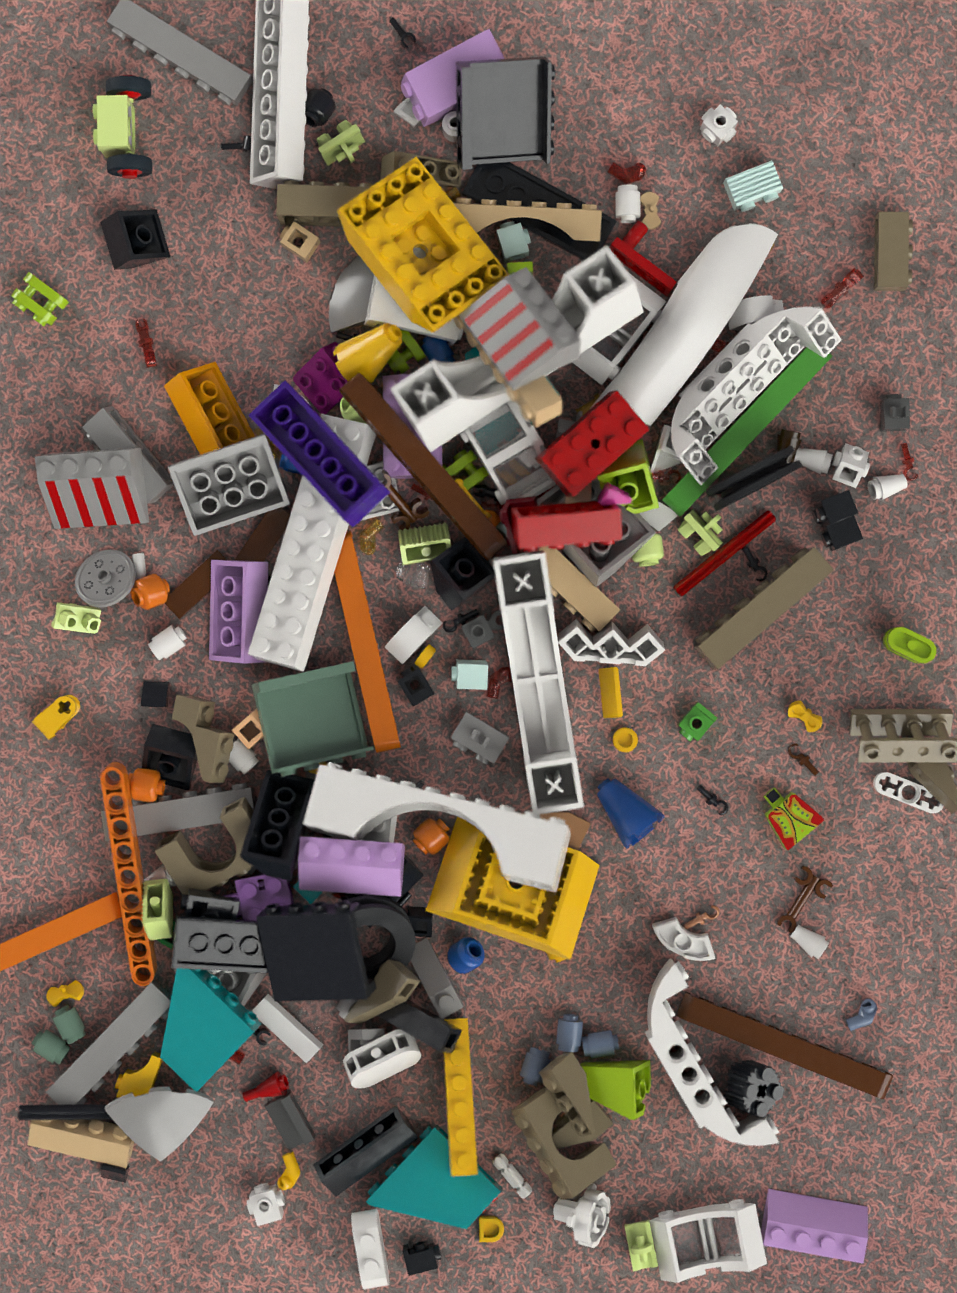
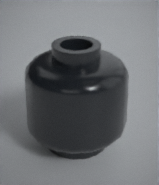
M310 89L307 92L305 102L307 125L311 127L323 126L335 111V102L328 90Z

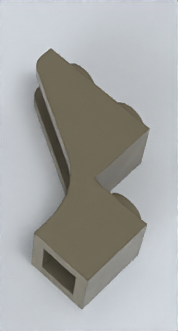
M176 695L172 719L181 722L190 730L202 779L209 783H224L225 777L228 774V763L233 749L234 733L210 727L214 717V701L192 695Z

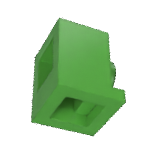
M695 702L677 724L681 728L679 733L690 742L692 739L699 741L718 718L699 702ZM694 719H699L701 722V726L697 729L692 726Z

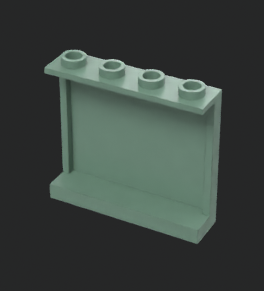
M353 661L251 684L272 774L280 772L281 777L296 774L295 768L304 767L305 771L319 768L320 762L328 761V763L338 764L343 762L342 757L351 755L352 760L367 757L366 751L374 750L373 746L368 747L351 675V672L356 671Z

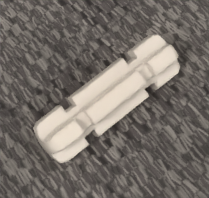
M504 1154L497 1155L493 1159V1165L498 1170H501V1174L508 1183L517 1189L516 1192L523 1199L532 1192L531 1186L524 1182V1178L511 1163H508L509 1161Z

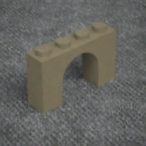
M245 796L223 807L220 819L236 844V853L230 859L223 862L203 860L196 855L180 830L158 841L155 853L182 894L187 895L188 888L208 891L209 888L215 885L220 887L227 883L231 877L244 875L251 869L252 865L240 858L254 812Z
M544 1086L513 1108L511 1112L514 1115L516 1125L527 1138L529 1148L540 1161V1168L549 1177L555 1194L560 1199L574 1198L617 1164L605 1143L593 1144L573 1159H568L558 1152L552 1139V1126L555 1118L562 1110L558 1107L557 1100L552 1092Z

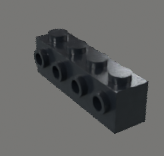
M395 1105L314 1163L313 1166L321 1183L335 1196H338L408 1146L418 1136L411 1122Z

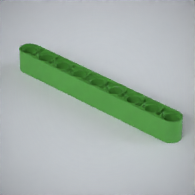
M806 347L707 452L718 466V469L702 485H699L691 473L688 472L662 501L681 517L833 355L829 353L823 358Z

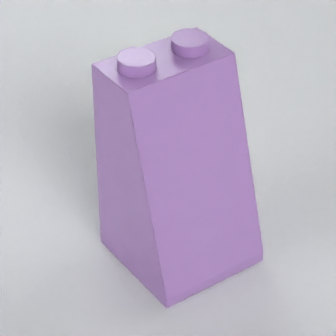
M490 29L481 32L404 74L401 81L402 93L406 98L410 99L413 105V114L418 121L422 122L424 127L443 119L447 113L456 111V62L505 59Z

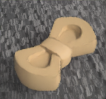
M646 192L640 196V203L644 207L645 213L641 222L648 227V230H654L661 225V220L657 215L659 196L653 192Z

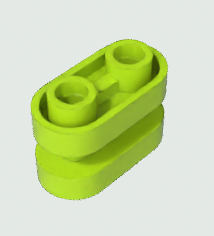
M28 272L23 280L29 285L23 292L18 288L14 290L11 294L14 298L12 303L23 312L27 308L34 313L32 318L45 327L47 323L52 326L57 317L51 314L56 306L64 310L69 301ZM36 291L49 299L43 307L31 299Z
M401 330L402 342L407 349L402 353L396 350L387 362L394 373L399 370L403 374L410 369L406 362L412 357L417 362L426 357L409 331Z
M464 449L453 457L455 462L449 467L445 464L442 465L452 478L465 469L469 477L463 482L464 487L468 491L489 476L484 466L477 470L473 465V462L478 458L472 450L467 452Z
M905 627L890 628L883 635L884 647L916 664L928 663L936 655V646L933 641Z

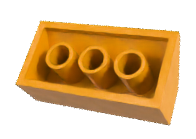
M216 361L180 372L164 385L200 455L255 437Z

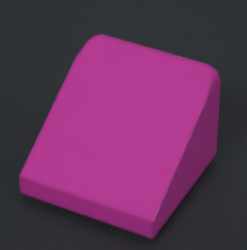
M605 483L597 498L601 505L629 504L632 501L628 492L610 483Z

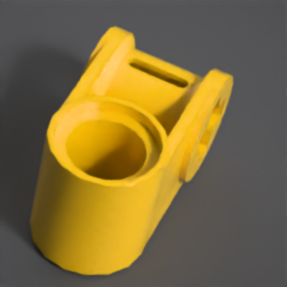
M74 695L61 696L37 715L32 723L48 740H51L56 736L55 733L61 728L63 729L79 712L80 701ZM64 703H71V705L69 706V709L71 711H63V708L65 706Z

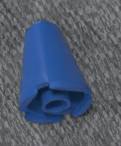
M607 778L597 787L600 790L597 796L626 849L630 847V844L632 846L651 832L654 829L652 824L655 821L660 823L665 817L661 811L616 778L613 780Z

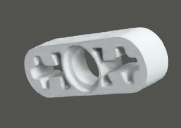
M881 772L873 780L874 789L878 793L928 813H938L944 807L939 801L938 805L932 806L931 809L928 808L929 803L920 800V805H917L916 802L920 799L921 789L925 791L922 794L923 796L932 798L933 795L924 786L894 774ZM886 776H888V781L895 785L898 784V780L901 781L897 788L896 796L893 795L895 790L886 787L884 791L882 790V785L879 784L880 779L885 780ZM907 785H911L915 789V795L910 800H906L902 796V789Z

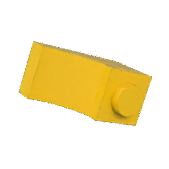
M154 1052L149 1062L142 1068L137 1070L127 1069L124 1075L119 1074L115 1084V1088L119 1089L116 1097L120 1098L129 1093H133L135 1097L148 1094L150 1088L154 1087L163 1061L160 1058L161 1053Z

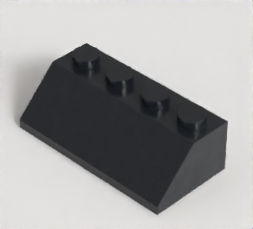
M271 770L266 771L240 858L266 876L291 881L299 855L300 837H304L307 828L303 822L315 779L296 775L281 777L280 772L272 774Z

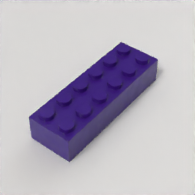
M286 380L249 414V417L350 526L355 527L390 493L381 481Z

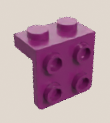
M336 341L322 347L293 376L294 383L321 414L329 413L341 401L343 396L339 389L348 382L335 364L338 358L337 354L334 356L333 352L336 346L339 345Z

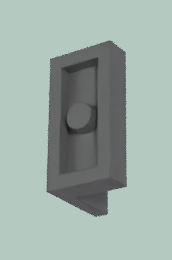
M292 1092L265 1106L289 1150L302 1143L306 1145L315 1139L316 1135Z

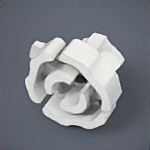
M594 1183L587 1187L584 1196L578 1202L558 1198L553 1209L554 1220L567 1223L568 1227L573 1228L574 1239L578 1241V1244L591 1248L596 1247L605 1234L609 1223V1217L606 1216V1213L609 1214L611 1210L610 1198L606 1196L605 1192L596 1190L597 1186Z

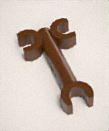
M386 470L382 471L385 480L381 483L390 491L388 497L401 511L393 514L391 520L394 524L403 520L404 523L398 528L402 531L404 529L408 530L410 523H414L418 518L427 517L430 512L427 507H424L422 510H416L422 504L419 497L412 500L409 506L392 486L389 473Z
M802 866L801 869L807 872V878L805 880H800L797 877L794 878L798 884L805 885L787 915H782L777 920V925L779 926L782 925L783 921L789 920L791 926L788 932L790 933L796 929L795 919L813 891H815L818 897L825 899L826 896L820 892V887L823 884L831 888L833 887L830 881L819 879L806 866Z

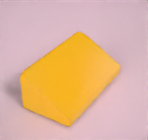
M618 668L598 669L603 718L622 717Z

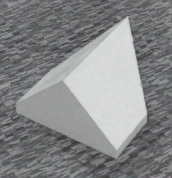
M664 425L660 432L651 465L652 474L682 463L673 448L671 427L668 425Z

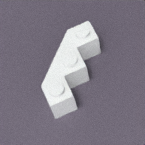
M575 619L557 634L558 643L574 661L585 662V660L599 661V663H629L637 666H646L665 651L663 641L648 624L627 639L611 621L592 637L584 626Z

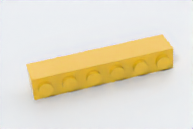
M468 1018L445 1019L447 1022L462 1029L453 1052H443L450 1176L478 1175Z

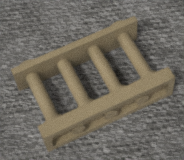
M851 709L850 736H862L859 739L858 763L957 762V738L949 737L953 720L952 709ZM923 735H938L939 738H924ZM873 736H887L888 738H873ZM898 736H913V738H899Z

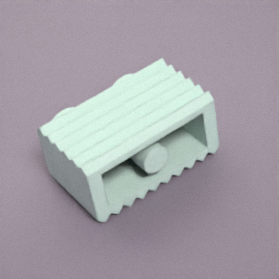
M772 160L725 178L723 182L733 210L741 209L742 212L756 206L755 203L763 199L765 203L779 197L778 194L783 189Z

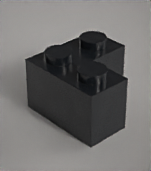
M850 490L821 500L813 505L815 509L812 510V515L816 524L821 523L824 531L821 534V538L826 548L830 547L831 551L863 539L854 516L858 514V510Z

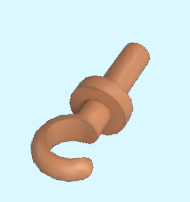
M715 905L711 906V908L716 910L714 915H709L707 912L700 914V912L696 913V918L683 925L684 928L688 930L698 923L701 925L705 924V919H716L719 916V908Z

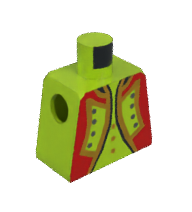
M774 787L763 796L772 807L764 815L781 845L787 851L824 821L821 815L793 792H790L783 798Z

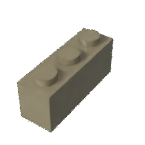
M879 211L875 216L874 291H905L908 285L912 283V270L908 269L913 254V247L909 245V235H912L913 220H909V212Z

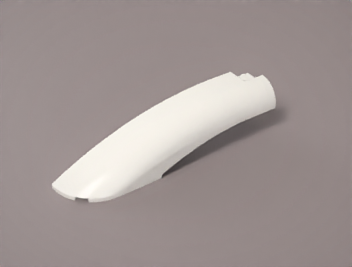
M754 223L734 225L717 234L679 279L673 294L645 338L592 407L610 391L617 390L646 425L651 426L684 385L724 329L760 270L778 234L765 226Z

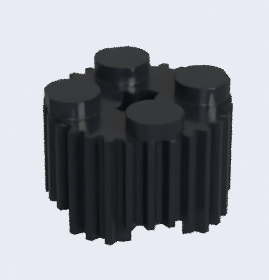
M753 1060L742 1061V1063L734 1062L735 1065H731V1069H728L727 1076L730 1079L727 1080L728 1085L726 1088L728 1090H725L723 1095L726 1098L725 1101L728 1102V1105L754 1116L765 1117L769 1113V1109L772 1110V1106L776 1105L775 1101L783 1097L784 1088L779 1082L778 1073L772 1067Z

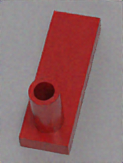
M636 221L622 240L618 237L615 238L609 249L618 261L667 297L677 282L634 250L648 231V227L643 222Z

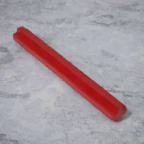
M769 510L763 513L673 587L679 596H684L776 521L773 513Z

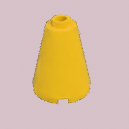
M385 323L340 343L333 352L334 356L337 354L338 361L335 364L347 381L357 373H360L371 384L401 345L402 332L396 325Z

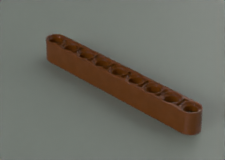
M357 373L339 389L346 401L483 558L489 561L507 545V541L362 374Z
M685 992L676 1014L677 1017L877 1098L885 1099L893 1078L892 1074L886 1071L883 1073L877 1070L876 1067L863 1062L861 1064L854 1061L851 1057L841 1053L836 1054L826 1047L816 1043L815 1045L811 1044L804 1038L794 1034L791 1036L784 1033V1030L771 1025L766 1026L760 1023L759 1020L749 1016H741L734 1010L724 1006L721 1008L714 1005V1002L701 997H694L690 995L691 993Z

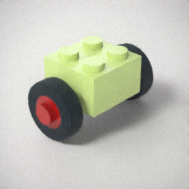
M133 75L109 78L106 80L107 95L97 96V104H93V118L97 120V129L93 130L94 144L98 146V150L107 158V172L109 174L125 179L148 176L152 174L153 163L151 158L136 154L135 107L132 103L151 96V82L148 79Z

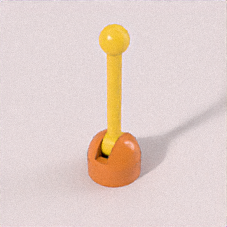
M456 479L455 482L494 527L497 526L500 522L499 515L493 510H484L464 487L463 480Z

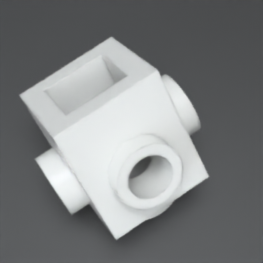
M721 104L715 110L711 107L701 118L703 122L700 130L703 137L710 143L714 142L717 146L723 140L727 143L737 132L735 130L738 123L736 114L730 108H724ZM716 119H718L723 125H718L716 123Z
M845 443L842 451H837L833 458L832 465L835 466L832 479L856 488L861 477L865 478L870 468V463L867 462L869 452L860 447Z
M263 1183L255 1186L249 1195V1200H247L249 1214H254L257 1226L282 1219L284 1214L282 1206L285 1205L282 1191L277 1190L276 1184L269 1186L268 1183Z

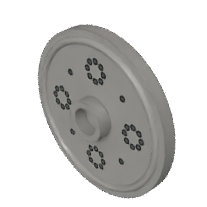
M109 549L94 553L81 564L76 573V592L90 606H112L124 599L133 588L136 579L135 566L125 553L118 550Z

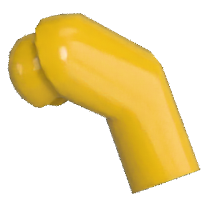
M294 1151L282 1155L286 1169L277 1181V1185L281 1190L291 1189L301 1174Z

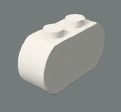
M398 1029L349 1052L344 1057L343 1064L352 1087L367 1088L415 1065L421 1058V1052L415 1037Z
M378 1209L351 1213L352 1232L363 1289L388 1286L389 1271Z

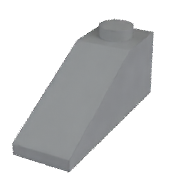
M428 938L416 943L411 962L439 1016L444 1019L463 1008L464 1002Z

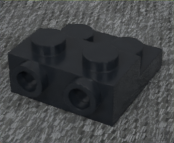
M188 888L187 895L182 894L180 910H184L183 916L237 919L240 900L239 898L214 895V891Z

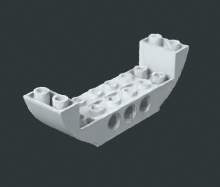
M790 308L766 316L753 324L748 323L679 394L681 399L675 409L671 425L672 445L677 457L699 485H702L718 469V466L706 452V449L804 347H807L825 358L841 341L840 336L821 308Z
M670 958L659 971L651 988L647 1008L649 1030L645 1031V1034L699 1128L705 1126L717 1136L743 1145L763 1146L778 1143L779 1141L775 1135L779 1131L768 1114L765 1117L751 1115L738 1123L730 1108H723L727 1103L718 1087H711L710 1084L714 1080L704 1064L698 1065L697 1062L701 1058L691 1042L686 1044L684 1041L688 1036L679 1020L676 1022L672 1020L675 1013L666 999L687 988L688 985L685 980L689 977L680 962L674 963ZM673 1045L680 1046L677 1051L669 1052ZM692 1067L689 1073L682 1074L685 1068ZM705 1089L702 1095H695L698 1090Z

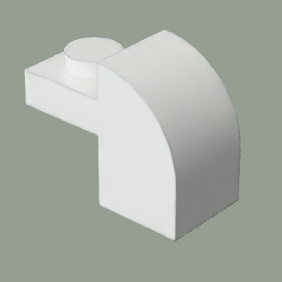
M769 295L742 299L728 321L729 329L741 331L748 323L753 324L766 316L784 310L783 301L774 300Z
M424 606L393 636L385 648L403 664L442 625V622Z

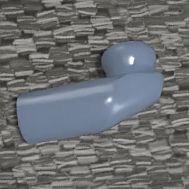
M865 999L860 1006L858 1015L846 1019L850 1031L870 1025L873 1022L877 1011V1005L874 1000Z

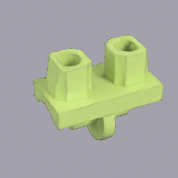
M344 120L336 127L339 135L331 139L328 133H324L317 138L318 150L327 166L335 161L339 163L345 158L350 163L355 161L352 154L358 151V146L365 142L356 124L352 125L347 120Z
M692 510L684 517L685 520L678 528V531L686 539L695 531L702 539L693 547L701 556L711 550L715 551L723 543L717 536L723 530L716 523L721 519L719 514L712 518L705 512L700 517Z
M57 602L56 614L51 626L55 629L95 634L99 630L101 610L96 607Z
M649 1220L624 1224L633 1271L658 1267Z

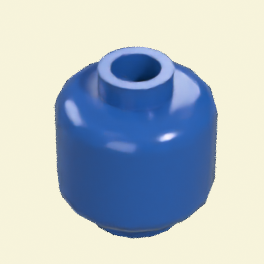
M472 937L460 939L450 946L447 952L450 966L453 970L462 974L469 973L478 968L485 958L482 945Z

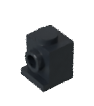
M412 666L400 673L402 678L398 680V683L413 707L435 694L420 668L414 670ZM413 680L419 681V689L413 690L410 687Z
M421 1241L413 1244L411 1249H409L408 1244L403 1245L402 1252L408 1276L438 1269V1260L442 1259L439 1244L434 1245V1243L428 1244L427 1241Z

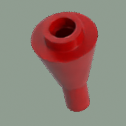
M277 1071L257 1085L256 1088L243 1092V1099L247 1102L258 1097L285 1096L287 1089H289V1082L284 1074L281 1075Z

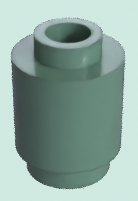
M66 1005L55 1011L56 1016L52 1020L62 1039H66L68 1045L86 1035L84 1031L86 1027L75 1007L69 1008Z
M47 1029L44 1033L39 1031L31 1043L35 1046L33 1052L52 1064L56 1062L60 1065L71 1047L66 1045L67 1042Z

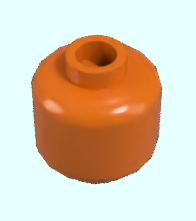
M149 574L135 580L130 595L137 607L150 610L167 601L170 587L168 582L159 575Z
M137 768L133 773L129 774L130 792L133 800L152 803L157 800L159 795L164 794L165 780H161L159 771Z
M427 818L413 831L415 839L412 842L425 855L428 853L435 855L449 842L450 838L446 833L449 827L440 818L437 821Z

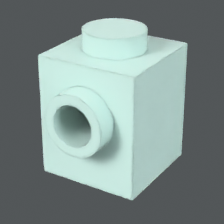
M514 221L500 225V229L496 230V235L504 262L507 263L529 256L527 244L531 243L527 228L522 229L521 223L515 224Z
M456 659V666L451 667V681H455L457 689L487 690V661Z

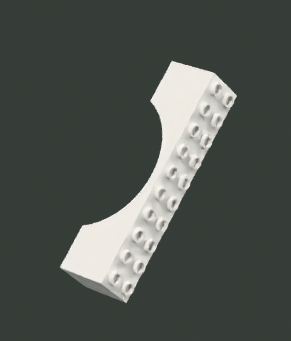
M608 246L566 272L552 299V302L581 339L580 354L643 313L635 281ZM480 356L454 363L433 360L390 388L405 417L430 452L511 400L504 384L497 382L492 368L489 364L485 365Z
M544 550L494 557V568L532 812L544 814L583 808L584 804L563 680Z
M328 763L327 766L319 765L303 822L311 831L345 840L362 841L375 827L403 813L422 810L445 812L471 823L490 840L497 852L502 874L506 880L552 892L557 891L571 836L569 826L565 824L564 820L550 817L549 821L543 820L539 814L525 811L524 815L515 812V808L505 805L495 808L490 806V802L481 799H475V802L465 800L463 795L450 793V796L441 794L439 789L426 787L425 790L417 788L416 784L408 781H401L400 784L392 782L391 778L387 776L376 775V778L368 776L367 772L359 769H352L351 772L342 769L341 765Z

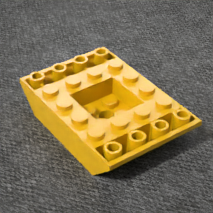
M417 156L337 210L347 240L409 320L432 333L466 310L503 278L509 276L508 272ZM413 249H423L426 256L424 258L416 257Z
M457 817L425 911L571 960L600 865L581 851L568 847L556 892L524 884L520 889H514L502 874L497 852L490 840L474 825Z

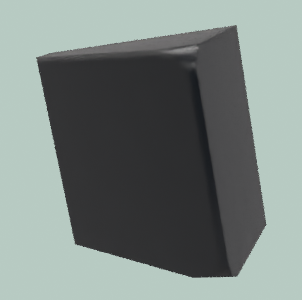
M143 681L141 706L168 707L169 682Z
M408 906V918L413 927L415 937H432L433 913L425 911L426 907Z
M103 1163L101 1165V1177L126 1183L130 1166L128 1164L127 1168Z

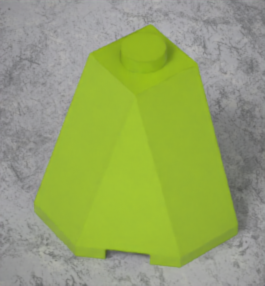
M639 439L597 476L601 491L605 483H610L628 492L632 499L631 503L619 505L625 507L627 511L633 514L659 508L644 441Z
M650 1060L583 1062L580 1064L586 1073L590 1099L630 1120H636L644 1115L646 1106L642 1104V1100L645 1098L646 1093L650 1092L651 1088Z

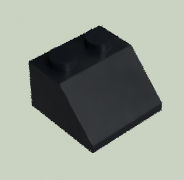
M157 209L117 211L100 222L114 270L132 269L171 257Z
M463 537L430 561L436 592L451 611L484 588L496 577L495 570L466 537Z
M152 724L144 744L142 768L159 771L161 780H165V785L189 791L197 763V754L192 734Z

